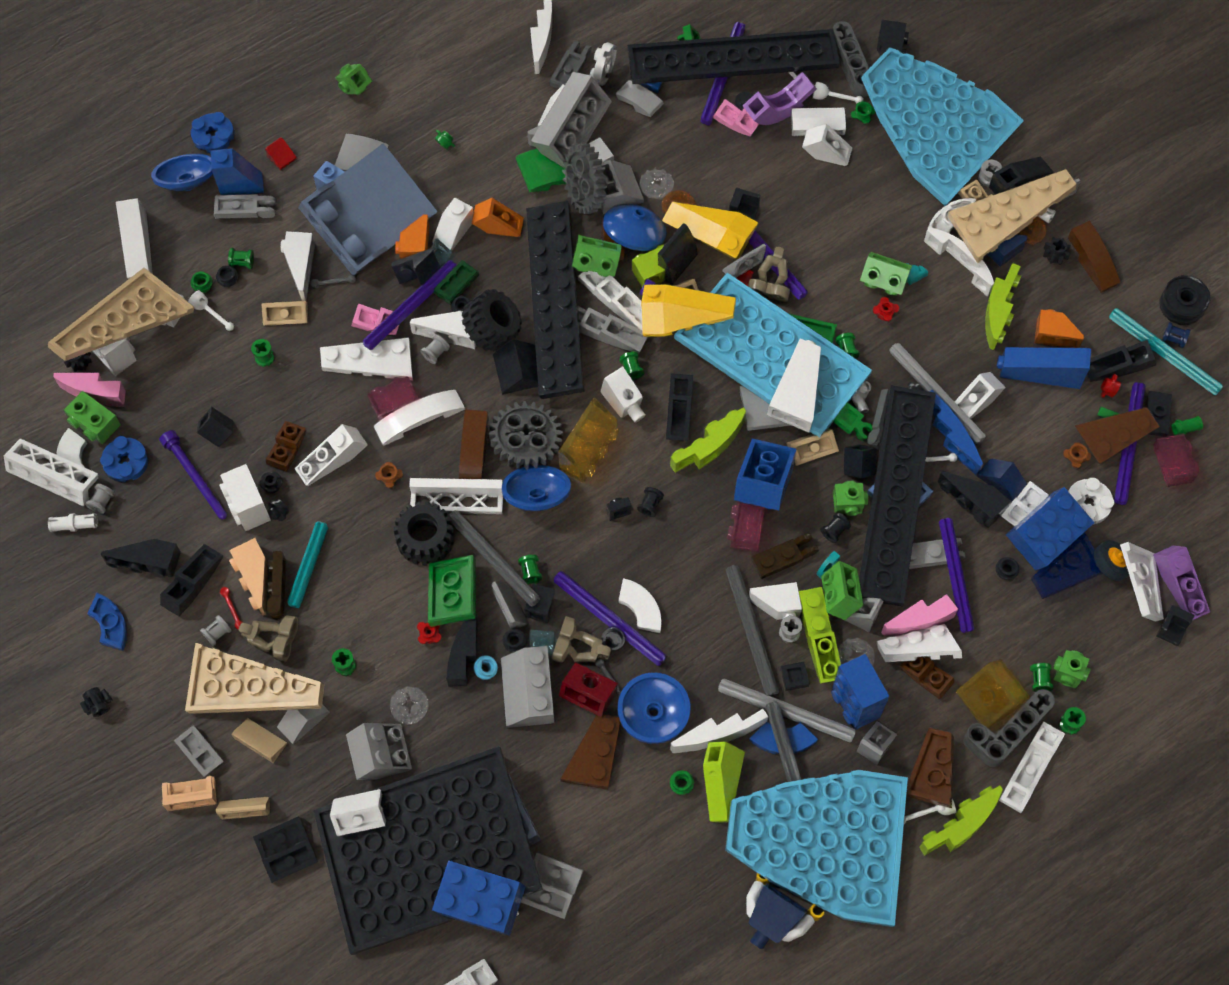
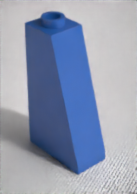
M1005 347L1003 355L998 356L997 368L1000 369L1001 378L1080 389L1090 369L1091 349Z

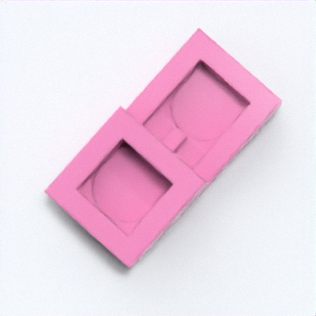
M726 99L713 116L715 120L726 127L747 136H751L759 125L751 118L745 108L741 111Z
M358 304L351 326L372 332L393 311L382 307L379 311ZM398 326L388 335H396Z

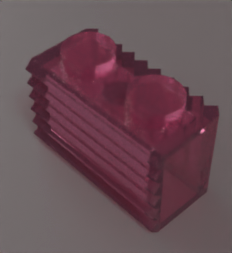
M408 376L396 378L391 384L389 383L384 387H375L367 394L369 403L378 421L401 407L419 400V396Z
M1185 434L1158 438L1153 448L1166 486L1173 487L1175 485L1192 483L1199 473V465L1192 458V446L1190 441L1186 440Z
M740 501L737 502V505H732L730 519H735L734 527L729 526L727 540H731L730 548L758 552L765 507L745 504Z

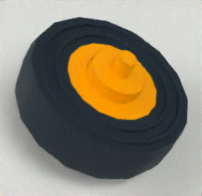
M1107 540L1098 545L1094 551V560L1099 570L1106 577L1115 581H1121L1130 576L1120 546L1121 544L1114 540Z

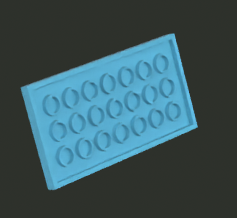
M726 273L710 293L736 298L734 318L710 325L705 323L692 326L693 329L685 331V328L678 330L674 334V339L769 404L799 340H810L816 343V345L821 347L814 418L809 432L820 438L847 402L852 399L861 385L868 379L872 370L729 273Z

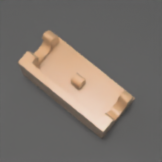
M207 776L206 779L172 784L168 782L162 783L163 806L167 811L217 804L215 778Z

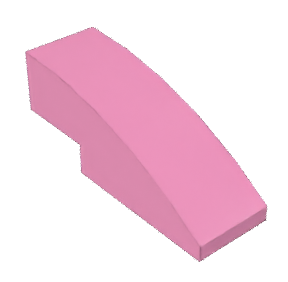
M54 373L53 377L59 387L76 397L84 391L101 405L124 407L126 391L121 381H103L99 373Z
M947 594L930 606H927L923 600H920L884 624L881 633L884 636H899L911 631L941 625L954 618L958 608Z

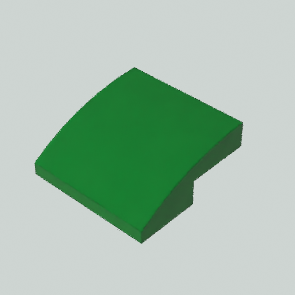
M538 149L516 156L515 159L529 192L549 191L551 185L566 184L563 181L565 174L562 172L565 168L541 154Z

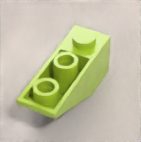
M659 245L656 249L648 253H641L632 259V271L641 287H643L647 279L655 282V285L665 281V269L658 266V252L664 245Z
M709 742L707 745L703 770L710 822H729L731 801L736 797L745 752L728 742Z

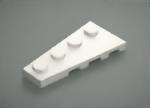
M409 338L383 340L372 350L367 349L363 343L320 347L323 371L352 374L354 372L363 373V376L381 375L385 376V378L394 379L399 377L413 381Z

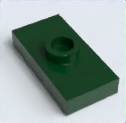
M461 260L434 288V293L451 305L454 299L459 297L479 276V271Z

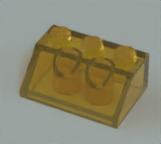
M592 399L559 450L560 470L582 483L585 482L587 477H592L596 470L595 464L599 459L602 460L608 450L607 445L610 441L613 442L619 433L617 419L597 399Z

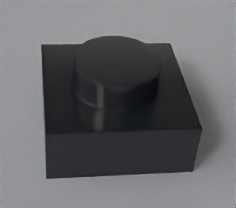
M629 497L623 499L615 498L607 504V515L610 521L631 514L632 505Z
M805 662L781 666L780 670L785 691L809 687L810 683Z

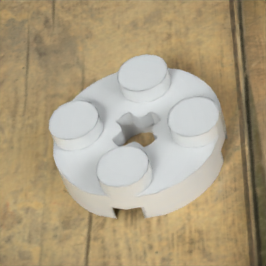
M608 42L603 44L602 49L597 48L594 55V60H596L595 68H592L590 72L595 81L602 86L608 80V78H605L606 74L612 72L617 50H614L616 45Z
M1096 478L1077 481L1068 491L1094 521V524L1104 521L1114 505V499L1110 490ZM1086 497L1092 498L1094 500V506H1092L1091 504L1086 505L1084 503Z

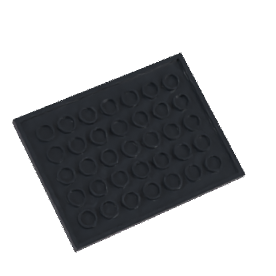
M500 746L373 789H380L382 793L381 807L386 819V824L383 827L337 836L330 818L332 804L313 810L351 955L456 920L432 911L448 860L518 881L526 886L523 896L543 890Z

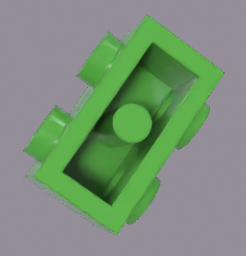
M579 235L572 267L581 272L592 271L597 272L598 275L608 277L609 275L615 277L621 245Z
M870 252L860 281L865 282L864 285L875 289L879 287L885 289V292L890 295H902L912 265Z
M84 391L64 409L68 417L67 422L75 429L80 427L84 430L83 434L91 441L96 439L101 444L121 426L115 414Z
M838 561L821 576L827 613L846 620L863 606L857 568Z

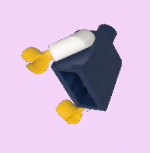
M757 873L756 881H754L746 898L747 915L750 917L749 924L757 929L750 941L758 948L763 949L769 939L779 943L781 940L790 942L799 938L812 927L815 921L820 920L824 915V911L820 915L813 913L815 904L808 910L771 886L769 884L770 881L762 879L760 874Z

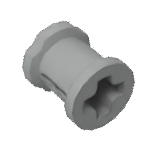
M436 334L433 337V341L426 348H422L420 352L427 361L435 364L438 361L437 358L444 351H448L450 346L444 338Z
M96 484V491L92 498L87 500L85 505L96 513L104 514L106 511L105 506L109 499L114 497L115 493L107 486Z
M219 615L215 617L216 620L206 629L202 628L200 630L212 646L226 632L230 633L232 631Z
M792 615L783 618L779 629V636L784 642L793 643L799 639L802 629L801 620ZM789 627L793 628L792 632L788 631Z

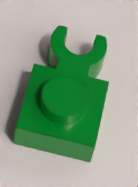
M848 402L833 421L848 434L855 431L857 438L861 441L867 439V436L862 431L863 429L869 433L873 430V425L867 422L863 423L861 419L864 415Z

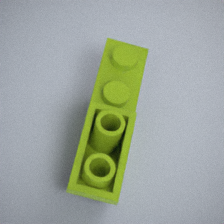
M1012 263L1005 280L996 277L988 299L985 329L989 348L992 350L995 349L997 343L1002 344L1006 335V331L1003 330L1004 326H1010L1014 316L1011 313L1014 304L1010 303L1014 293L1010 291L1012 287L1017 288L1021 279V275H1018L1021 266Z
M743 407L738 411L732 410L725 418L710 422L705 428L704 439L702 437L698 438L691 446L676 450L672 454L670 461L673 471L676 473L692 463H695L698 469H701L716 459L728 448L741 430L745 421V408Z
M818 587L799 591L803 615L802 622L819 682L822 684L835 681L841 662L835 635L831 630L826 610L823 589Z
M992 786L987 787L979 793L980 797L974 801L969 798L958 805L960 809L955 814L959 821L954 818L943 825L944 830L938 833L934 830L923 837L924 841L919 848L924 856L944 844L952 852L969 840L992 813L1003 791L1002 787L998 786L994 789Z

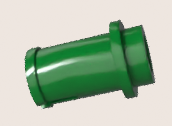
M1199 416L1183 421L1178 419L1171 425L1172 432L1175 436L1184 437L1187 433L1202 430V419Z

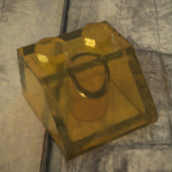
M1001 659L988 663L956 691L977 721L987 728H990L1014 712L1030 698Z

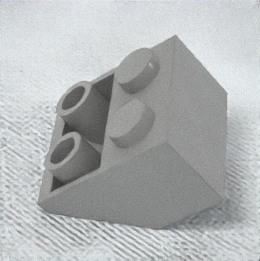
M614 160L603 161L601 164L602 167H605L603 175L607 176V179L604 180V183L607 185V188H604L607 196H603L605 203L601 204L603 214L617 205L644 203L631 166Z
M363 723L346 734L357 780H377L412 769L401 724Z

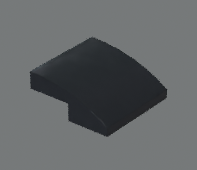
M685 223L678 228L658 252V266L665 269V281L671 285L675 283L698 255L694 237Z
M299 816L253 836L271 883L318 862Z

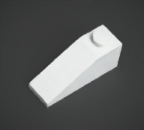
M286 231L285 240L281 241V252L285 255L301 300L306 301L315 241L312 233Z
M463 311L414 318L410 321L413 334L432 339L437 334L448 343L471 349L476 348V342L470 340L469 334H466L464 330L465 326L462 325V320L464 319L462 317Z

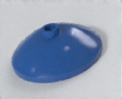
M186 154L170 158L153 169L151 173L152 180L156 185L164 189L190 191L202 185L213 175L211 157L204 154Z
M621 204L610 208L604 215L603 227L605 232L612 240L626 248L648 251L656 249L665 241L667 231L664 223L658 215L645 207L635 204Z
M538 465L537 469L534 466H529L528 470L525 467L511 472L502 482V495L504 499L514 507L526 511H544L554 508L566 500L571 491L570 479L564 472L554 467Z
M662 673L642 674L632 679L623 688L618 700L619 720L626 732L633 738L649 744L664 743L678 736L687 725L690 716V700L684 687L674 678ZM651 710H656L658 712V715L651 716L649 712Z

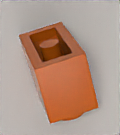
M490 198L475 205L472 224L489 234L519 237L524 217L494 198Z
M423 214L400 232V240L395 243V253L399 254L400 259L428 250L430 228L428 215Z
M1052 309L1040 311L1036 322L1034 343L1063 348H1080L1084 335L1064 313L1056 312Z

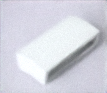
M792 108V136H805L807 130L827 124L838 135H845L846 120L844 108Z

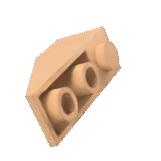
M253 538L231 549L230 552L233 558L229 561L235 572L240 570L243 577L239 581L244 591L250 590L252 597L248 599L254 611L259 609L262 616L266 615L269 565L259 544Z

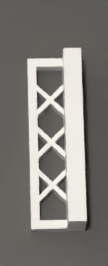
M19 439L4 455L7 472L81 506H85V503L89 500L88 490L98 479V473L22 439ZM24 448L30 451L31 454L21 456L17 452ZM46 458L50 460V463L39 464L35 460ZM66 467L70 472L58 473L55 471V468ZM86 476L88 479L83 484L76 481L75 477Z
M410 478V504L412 507L416 506V496H426L430 500L431 506L437 504L441 510L444 509L447 513L457 510L460 514H502V480ZM443 496H449L453 500L449 506H441L437 501ZM465 497H472L476 502L471 507H465L460 501ZM488 497H498V507H487L483 502Z

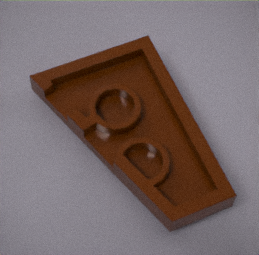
M1147 407L1075 425L1099 464L1160 427Z
M604 714L602 717L595 716L560 778L561 782L609 789L621 723L619 717Z
M933 728L928 729L907 784V797L952 808L954 737L952 733Z

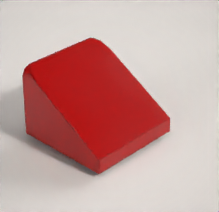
M282 137L265 148L267 157L279 170H282L297 159Z

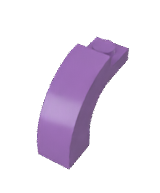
M802 72L778 93L765 96L758 91L742 106L755 122L761 125H770L790 117L792 108H802L804 106L802 102L816 91L817 88L806 74Z

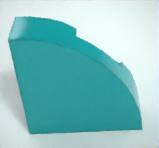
M912 265L907 283L912 285L928 276V270L923 266Z
M833 551L820 566L816 575L821 578L826 571L840 560V555Z

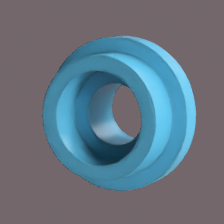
M481 656L474 663V672L481 679H491L497 673V663L490 656ZM482 664L488 666V672L482 670Z

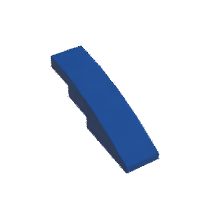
M936 394L933 415L935 416L933 426L946 437L943 446L949 452L955 453L958 457L957 459L977 475L982 468L983 462L973 440L950 407Z

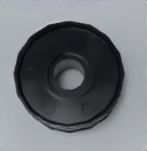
M1188 275L1175 277L1167 283L1159 299L1160 309L1169 321L1178 325L1196 323L1203 317L1211 301L1210 291L1206 284L1198 278Z

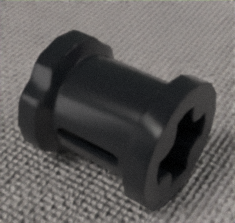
M646 487L644 490L645 496L642 503L638 505L637 510L649 517H655L657 514L656 508L659 501L663 500L664 493L656 488Z
M835 513L827 526H823L820 531L827 540L836 543L842 532L851 527V523L843 514Z

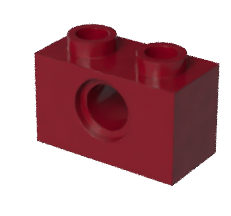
M575 662L562 681L559 696L602 717L614 698L618 683Z

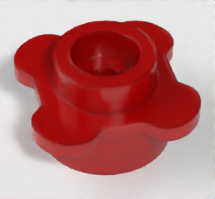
M887 297L881 298L880 303L873 307V313L884 321L892 320L894 313L899 311V306L891 303Z
M1116 374L1102 382L1100 387L1103 390L1101 393L1102 398L1106 395L1112 398L1117 394L1121 382L1116 380L1118 377Z
M419 622L417 625L420 634L418 637L419 643H438L442 638L439 634L440 625L430 627L428 623Z

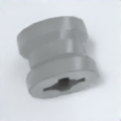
M992 159L984 161L978 176L980 183L989 187L993 176L992 172L1001 169L1002 165Z

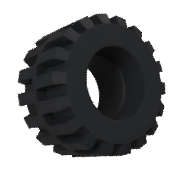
M488 289L468 302L462 312V317L464 318L462 325L465 326L464 330L466 334H469L470 340L476 342L478 347L482 346L484 350L490 349V351L498 350L515 339L519 332H521L522 328L520 325H522V319L519 317L521 314L516 308L517 305L511 301V298L505 296L504 292H498L496 289Z
M427 501L425 505H421V502H415L416 506L414 507L411 504L406 506L407 511L402 510L399 513L400 518H396V526H394V537L401 555L404 554V558L407 561L412 559L413 564L418 565L419 562H422V566L428 565L427 562L430 561L432 563L437 562L438 558L443 560L445 552L449 553L451 545L454 543L452 523L447 512L444 509L441 510L437 504L431 506V502ZM421 526H431L437 530L434 537L427 541H417L411 537L412 533Z

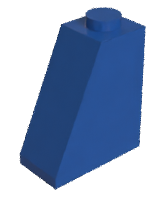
M234 149L210 151L211 169L220 195L264 193L262 172Z

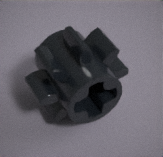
M1052 237L1051 242H1046L1043 249L1045 252L1043 257H1047L1050 264L1058 263L1061 265L1063 259H1069L1071 253L1068 251L1071 245L1067 244L1064 238Z
M91 352L64 361V364L67 368L72 367L75 373L77 370H86L88 364L92 363L89 357Z
M94 687L82 695L85 701H82L80 705L87 715L92 714L93 717H99L110 710L108 703L113 700L108 691L105 689L100 691L99 687Z

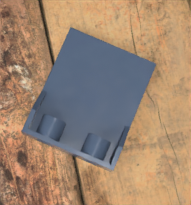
M384 143L336 179L316 190L304 199L298 207L348 271L354 276L392 248L396 241L400 240V232L419 217L425 214L428 215L429 219L438 212Z

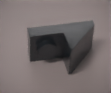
M433 248L391 262L399 284L418 278L420 284L423 285L440 269Z

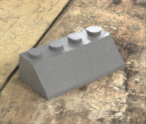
M573 72L533 136L532 144L541 154L566 168L563 161H567L565 158V154H568L567 149L571 148V145L578 143L586 144L612 101L591 75Z

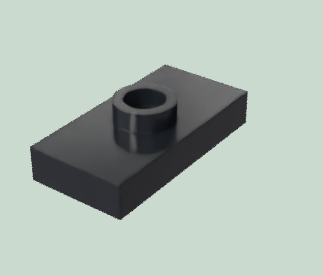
M1149 391L1146 407L1160 427L1148 433V435L1167 438L1169 434L1172 394Z

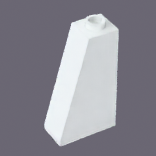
M138 198L117 201L116 207L127 278L130 279L142 268L147 269L153 274L146 210Z
M799 340L767 412L768 416L807 432L810 431L814 418L821 347L813 341Z

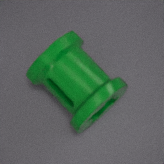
M230 248L228 254L229 266L234 267L236 265L247 266L248 269L253 268V250L237 251L235 248Z
M843 333L836 337V344L839 345L840 349L855 359L859 357V351L856 350L854 343L855 334Z
M258 339L251 346L256 363L262 367L271 365L275 359L274 353L271 350V344L265 339Z
M634 351L623 354L619 359V362L624 366L632 381L644 375V369L640 368L638 362L639 355Z
M526 555L518 559V564L522 567V579L527 584L538 583L543 578L542 574L539 573L537 565L539 558L537 555Z
M341 648L333 653L332 663L335 666L336 672L342 676L351 675L356 669V662L351 651ZM346 659V664L342 665V660Z
M1037 663L1030 666V671L1033 672L1034 685H1032V690L1034 692L1042 689L1053 690L1054 687L1050 678L1051 664Z
M1077 707L1067 709L1060 719V729L1066 734H1076L1086 721L1085 713Z

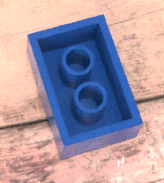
M752 439L737 477L734 500L779 511L793 472L797 449Z
M1063 487L1050 494L1012 528L1006 536L1036 571L1048 566L1092 526L1094 521L1068 490Z
M864 654L839 666L831 694L835 702L841 704L844 710L843 716L847 724H852L856 730L879 719L889 695L867 655Z
M448 860L432 911L510 936L526 886L518 881Z

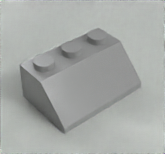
M547 646L523 648L502 657L501 667L506 728L554 723Z

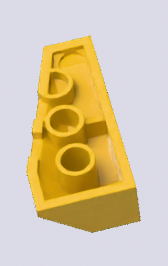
M677 202L671 203L662 222L676 229L685 223L696 240L734 260L741 257L758 225L757 221L739 212Z
M644 285L641 301L643 337H665L673 335V331L684 328L685 331L693 329L692 326L703 323L710 325L734 318L736 298L671 285Z

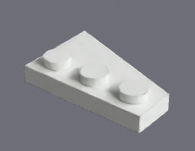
M1129 542L1121 544L1122 553L1142 617L1155 622L1163 620L1157 567L1153 556L1155 553Z
M945 624L934 625L930 628L911 631L877 641L878 650L885 662L915 661L917 657L931 656V660L940 659V655H953V659L962 658V650Z

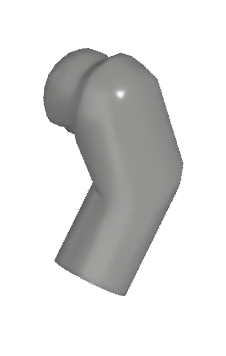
M867 381L861 385L860 389L852 397L856 409L862 414L869 411L865 399L871 390V384Z

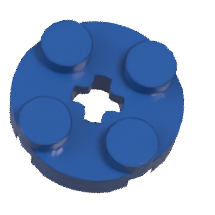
M215 112L203 115L192 121L191 137L194 145L199 150L201 148L206 150L207 153H211L210 151L227 149L230 146L229 142L232 138L234 139V129L230 120L223 113ZM210 131H216L215 136H211V134L208 133Z
M124 436L116 437L114 441L109 443L100 458L107 476L117 482H125V480L130 479L135 480L143 475L148 467L147 452L142 443L136 439L125 438ZM123 456H128L130 461L120 464V459Z

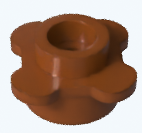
M1078 442L1063 452V456L1072 462L1074 468L1081 467L1084 461L1091 459V454L1087 448Z
M386 462L375 474L376 479L384 482L388 488H392L395 481L403 476L402 470L397 469L391 462Z

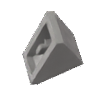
M863 598V606L845 621L870 632L883 601L878 598Z
M323 704L322 708L287 710L277 728L294 745L330 712Z
M876 722L861 740L857 752L878 765L897 734L881 723Z

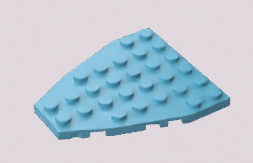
M889 48L861 77L879 121L912 176L944 206L981 168L984 161L988 160L1024 121L992 91L988 89L983 91L975 87L974 82L970 80L965 82L957 78V74L927 60L925 63L914 59L913 55L903 54L893 48Z
M856 770L845 774H832L827 777L785 782L763 791L754 792L748 796L732 799L725 851L771 883L843 920L894 927L908 777Z

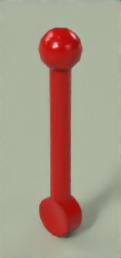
M223 587L220 589V594L226 599L235 620V628L239 629L240 624L243 622L240 621L229 597V589Z

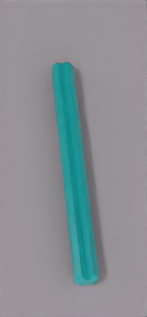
M1115 308L1111 312L1109 318L1141 342L1148 340L1153 351L1213 395H1217L1221 391L1223 385L1119 308Z

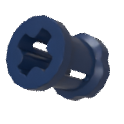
M1169 322L1162 341L1168 340L1184 348L1191 330L1175 327ZM1171 333L1180 335L1181 337L1174 336Z

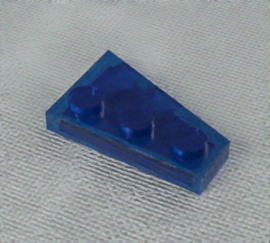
M1085 532L1048 566L1041 568L1033 575L1031 580L1042 599L1103 574L1094 560L1095 549Z

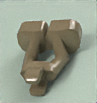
M776 247L774 255L766 256L758 270L759 279H750L748 287L763 297L767 296L769 299L788 302L790 289L783 286L788 278V261L783 259L784 249ZM772 266L778 267L779 277L775 284L767 282L766 273Z
M286 615L280 624L276 622L253 621L252 625L241 623L238 631L243 637L247 638L249 644L266 653L272 649L275 660L286 662L291 653L292 641L296 637L299 622L297 617ZM260 632H278V636L270 643L259 637Z
M565 617L552 660L563 663L569 653L574 662H596L597 658L607 661L610 656V647L602 645V640L583 631H577L576 620L571 617ZM575 638L585 642L592 647L591 652L577 653L571 645V640Z

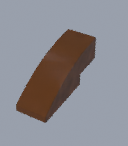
M1091 221L1072 228L1068 239L1079 254L1078 261L1099 291L1102 293L1119 285L1120 279L1113 261Z
M465 409L459 479H482L489 421L488 411Z

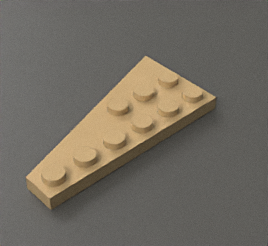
M1065 169L949 211L948 218L976 262L979 263L983 260V256L995 251L999 244L1011 239L1031 224L1035 217L1043 215L1047 212V208L1054 203H1059L1075 191L1076 182Z
M142 268L50 340L48 348L64 361L191 314L194 312V306L147 269Z
M195 643L185 711L189 714L319 709L322 708L324 684Z

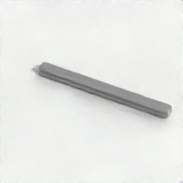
M900 343L894 344L889 351L925 391L933 390L950 407L975 444L981 443L986 436Z
M722 679L719 684V692L765 710L766 704L777 701L783 717L847 742H852L856 730L727 679Z

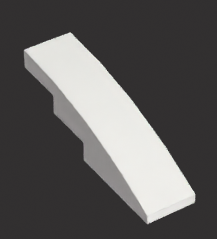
M543 0L544 9L537 10L538 27L530 28L535 74H539L551 41V0Z
M582 272L578 276V280L609 309L627 323L642 330L641 300L627 286L623 288L613 276L603 277L598 275L597 272Z
M761 709L742 721L737 713L719 725H716L714 720L710 718L671 742L670 750L672 753L705 749L709 742H729L763 726L768 720V715L764 709Z

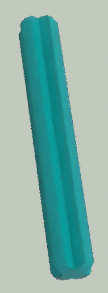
M319 521L315 523L287 601L291 607L299 608L301 606L328 530L326 523Z

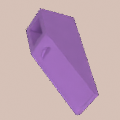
M1171 546L1153 554L1160 575L1180 608L1194 614L1193 620L1210 613L1187 547Z

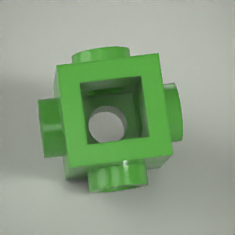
M346 64L339 70L340 74L335 77L339 82V88L344 93H347V95L361 94L367 89L366 86L372 82L361 64Z
M847 481L843 484H835L833 490L834 512L846 514L847 516H855L862 513L864 505H868V493L863 491V483Z
M1066 650L1062 657L1058 656L1053 669L1056 670L1053 680L1076 689L1081 681L1085 682L1091 669L1087 667L1089 658L1084 657L1078 651Z

